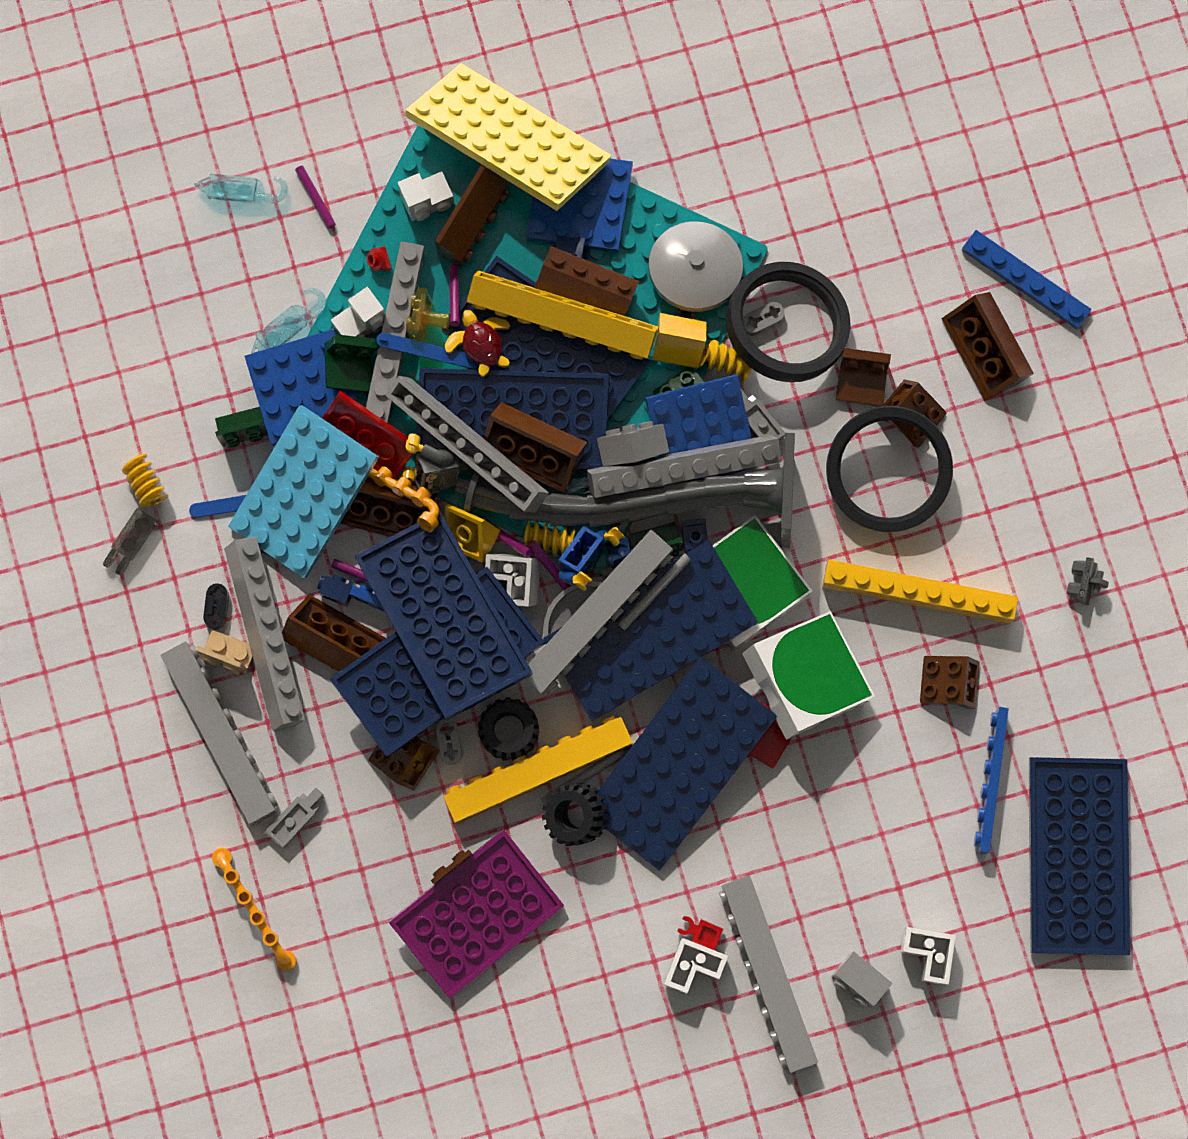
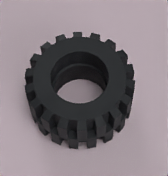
M505 697V700L497 699L492 705L490 703L485 712H482L481 719L478 722V733L485 750L491 753L493 757L501 758L503 761L510 759L513 761L521 756H527V753L534 749V745L539 739V724L535 712L527 703H523L517 698L513 700L510 697ZM506 716L518 718L523 725L522 736L512 743L500 741L494 731L496 723Z
M573 783L553 790L552 795H548L545 799L548 804H543L542 810L546 811L542 815V820H546L547 823L544 825L545 830H550L549 836L552 839L557 837L556 842L559 844L565 843V846H578L594 841L595 838L603 834L601 830L606 829L608 825L605 823V820L609 819V814H606L605 809H609L608 803H603L604 795H598L599 790L596 787L590 788V784ZM572 801L578 803L583 810L584 819L580 828L574 826L568 818V807Z

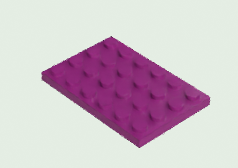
M504 829L472 853L473 855L437 885L431 886L388 921L449 999L564 907L561 900Z

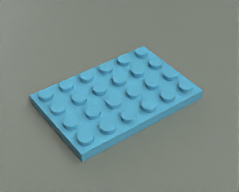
M299 405L228 527L244 538L256 537L261 550L302 578H307L379 459V456L306 407Z

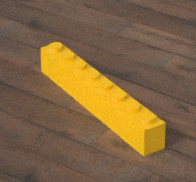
M479 270L473 276L467 302L472 303L474 308L480 310L488 308L494 310L495 314L502 317H508V315L517 317V321L525 324L533 322L539 324L541 329L547 331L555 329L561 331L562 335L569 338H576V336L584 338L585 342L591 345H598L600 343L608 346L607 349L614 352H621V350L628 352L631 357L636 359H648L658 331V326Z
M829 559L826 564L822 588L1005 624H1011L1014 621L1018 596Z
M608 717L601 721L603 725L593 728L592 725L579 731L581 735L571 738L570 735L557 741L558 745L552 748L546 745L537 749L534 756L529 758L526 755L513 760L514 765L507 768L501 765L491 770L492 774L485 778L479 775L470 779V784L461 788L460 785L446 790L448 794L443 797L455 824L462 823L596 763L622 748L625 750L633 746L622 718Z

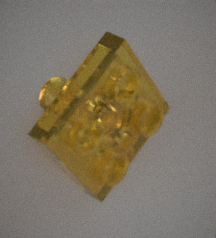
M418 287L417 293L412 295L411 308H413L412 317H408L406 323V331H409V337L412 340L424 343L428 326L448 329L450 323V314L431 312L433 301L426 288Z

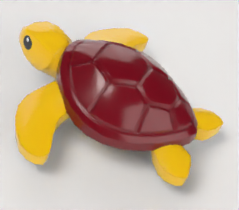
M465 310L462 320L467 328L465 331L454 332L448 337L445 343V351L450 354L463 344L466 355L474 362L480 364L478 371L481 377H485L489 373V366L492 367L497 364L499 367H508L509 360L501 356L502 343L496 330H508L510 324L505 319L491 317L484 322H478L476 315L472 311Z

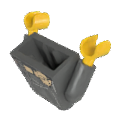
M409 434L406 450L409 453H416L418 451L421 453L416 454L415 468L411 466L404 467L403 477L407 478L411 484L416 483L418 489L424 487L431 494L445 490L457 484L461 471L471 469L460 457L457 458L455 453L449 448L437 450L426 444L424 446L420 445L421 438L416 434Z

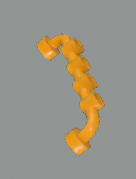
M381 467L379 471L372 469L368 477L372 478L377 485L381 487L385 485L392 489L397 496H406L416 506H424L430 510V512H423L417 519L422 529L432 532L438 526L439 507L436 502L430 499L431 493L428 489L420 487L417 491L411 489L412 484L407 478L401 477L398 481L392 479L393 474L386 467Z
M225 848L216 849L212 854L214 865L222 869L224 880L231 884L237 893V901L244 905L249 912L250 922L259 928L263 935L264 944L270 946L276 955L277 966L285 971L292 970L297 963L295 954L290 951H284L280 945L279 936L272 932L266 922V915L259 911L253 901L252 893L246 890L240 881L239 872L230 865L233 860L231 852Z

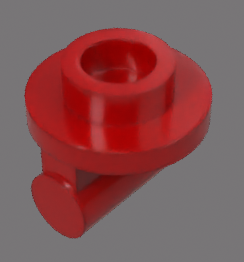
M385 246L372 248L369 251L367 263L373 271L386 272L392 269Z

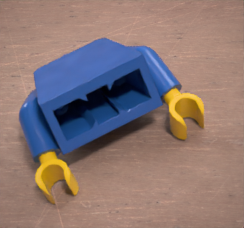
M583 526L558 560L560 580L567 584L576 585L585 591L587 589L585 587L589 581L592 582V579L587 575L599 559L602 544L610 541L614 546H617L620 543L619 540L625 536L617 527L612 528L610 531H592Z

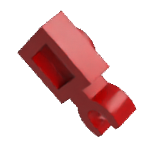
M683 916L682 920L689 923V929L682 930L678 928L677 932L681 935H694L692 942L715 950L723 928L702 919L699 925H696L690 917Z

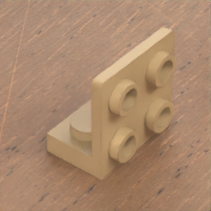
M215 630L211 631L205 648L199 646L196 648V651L200 654V659L204 660V663L214 667L220 664L226 669L225 671L239 676L240 672L247 675L253 660L248 643Z

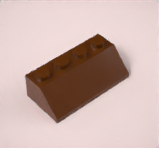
M481 164L435 241L439 256L460 268L464 266L465 262L469 263L475 253L474 247L477 243H482L487 233L485 231L489 223H494L498 215V207L500 204L504 205L510 195L508 183L501 176Z
M551 246L534 288L626 316L639 281Z
M990 292L974 295L941 318L985 400L1018 385L1034 374Z
M502 402L490 415L483 439L529 477L565 493L572 480L587 444L586 441Z
M367 477L340 524L391 537L418 523L417 519L425 511L430 512V510L424 506H416L406 496L399 497L389 487L385 485L381 487L372 478ZM412 486L411 489L417 491L418 487ZM437 493L431 494L430 499H432L434 502Z
M310 594L288 616L282 630L285 642L338 672L386 639L384 636Z

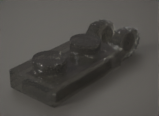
M136 508L112 544V549L105 558L103 566L109 568L118 553H120L124 557L118 564L115 573L121 576L151 534L158 520Z

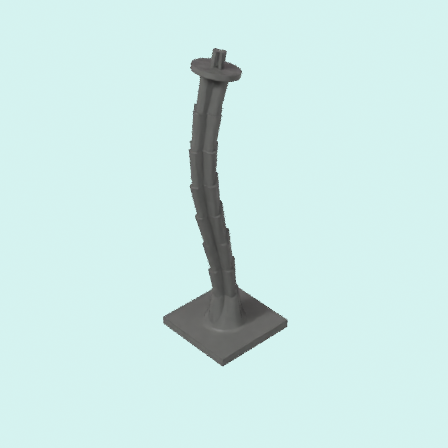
M785 433L783 467L780 469L746 472L745 475L706 476L700 480L680 481L665 484L661 487L644 488L597 498L593 495L581 497L551 493V495L545 498L536 512H524L476 471L471 482L459 478L455 492L466 495L464 511L470 514L473 513L475 508L509 515V519L549 523L550 526L590 525L591 528L625 521L633 523L668 513L670 516L703 507L713 509L743 504V506L780 513V547L790 548L795 433Z

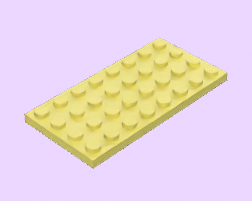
M462 63L407 108L405 117L556 211L600 172L611 159V155Z

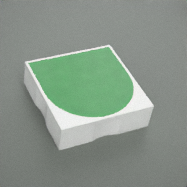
M756 515L713 545L759 622L727 642L733 651H736L761 633L770 622L784 616L801 604L813 592Z
M831 611L757 642L742 653L757 684L764 691L771 711L776 714V721L786 740L814 728L826 719L838 717L858 708L875 697Z

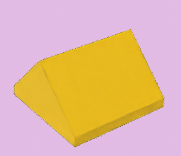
M660 313L652 360L698 369L706 343V322Z
M447 504L445 506V521L466 556L483 563L500 530L484 519Z

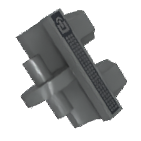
M1086 557V561H1073L1071 573L1076 576H1082L1081 584L1069 582L1067 587V595L1078 599L1084 605H1089L1091 592L1093 595H1099L1100 589L1108 588L1109 585L1108 581L1103 580V571H1097L1096 574L1098 564L1094 562V558Z

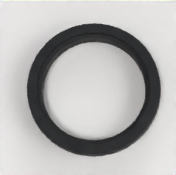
M795 262L768 263L751 271L742 279L732 293L726 313L727 333L738 356L757 373L781 382H803L822 375L840 358L850 334L849 309L839 289L821 272L807 265ZM774 281L793 282L810 289L824 302L831 315L833 337L830 347L818 358L804 363L782 362L766 355L752 342L744 325L743 307L747 296L757 287Z
M880 406L868 409L854 416L839 430L833 439L827 456V483L835 503L852 521L874 531L899 532L922 524L942 506L952 484L953 458L946 438L940 429L927 417L905 407ZM886 420L905 422L919 429L932 443L938 459V478L930 497L915 511L892 518L875 516L859 508L846 493L841 479V460L849 441L864 427Z

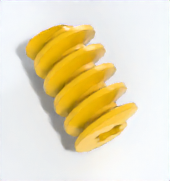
M712 340L706 346L699 366H702L705 362H708V370H711L716 365L717 374L722 369H725V377L729 376L731 372H733V375H738V377L742 376L741 384L747 380L751 372V368L738 356L733 347L727 349L726 344L722 343L719 345L717 340Z
M143 453L128 461L123 466L122 472L124 475H127L126 480L128 483H131L130 488L132 491H136L135 497L140 499L139 505L145 508L160 504L169 495L160 494L165 487H156V484L161 480L160 478L152 479L156 470H147L152 463L151 461L143 462L148 456Z
M528 521L524 545L528 547L532 541H536L540 547H543V551L546 554L550 548H552L554 556L560 550L563 554L575 538L576 529H573L569 535L567 527H564L561 533H559L558 526H554L550 531L548 523H545L543 528L540 529L539 522H535L533 527H531L530 521Z

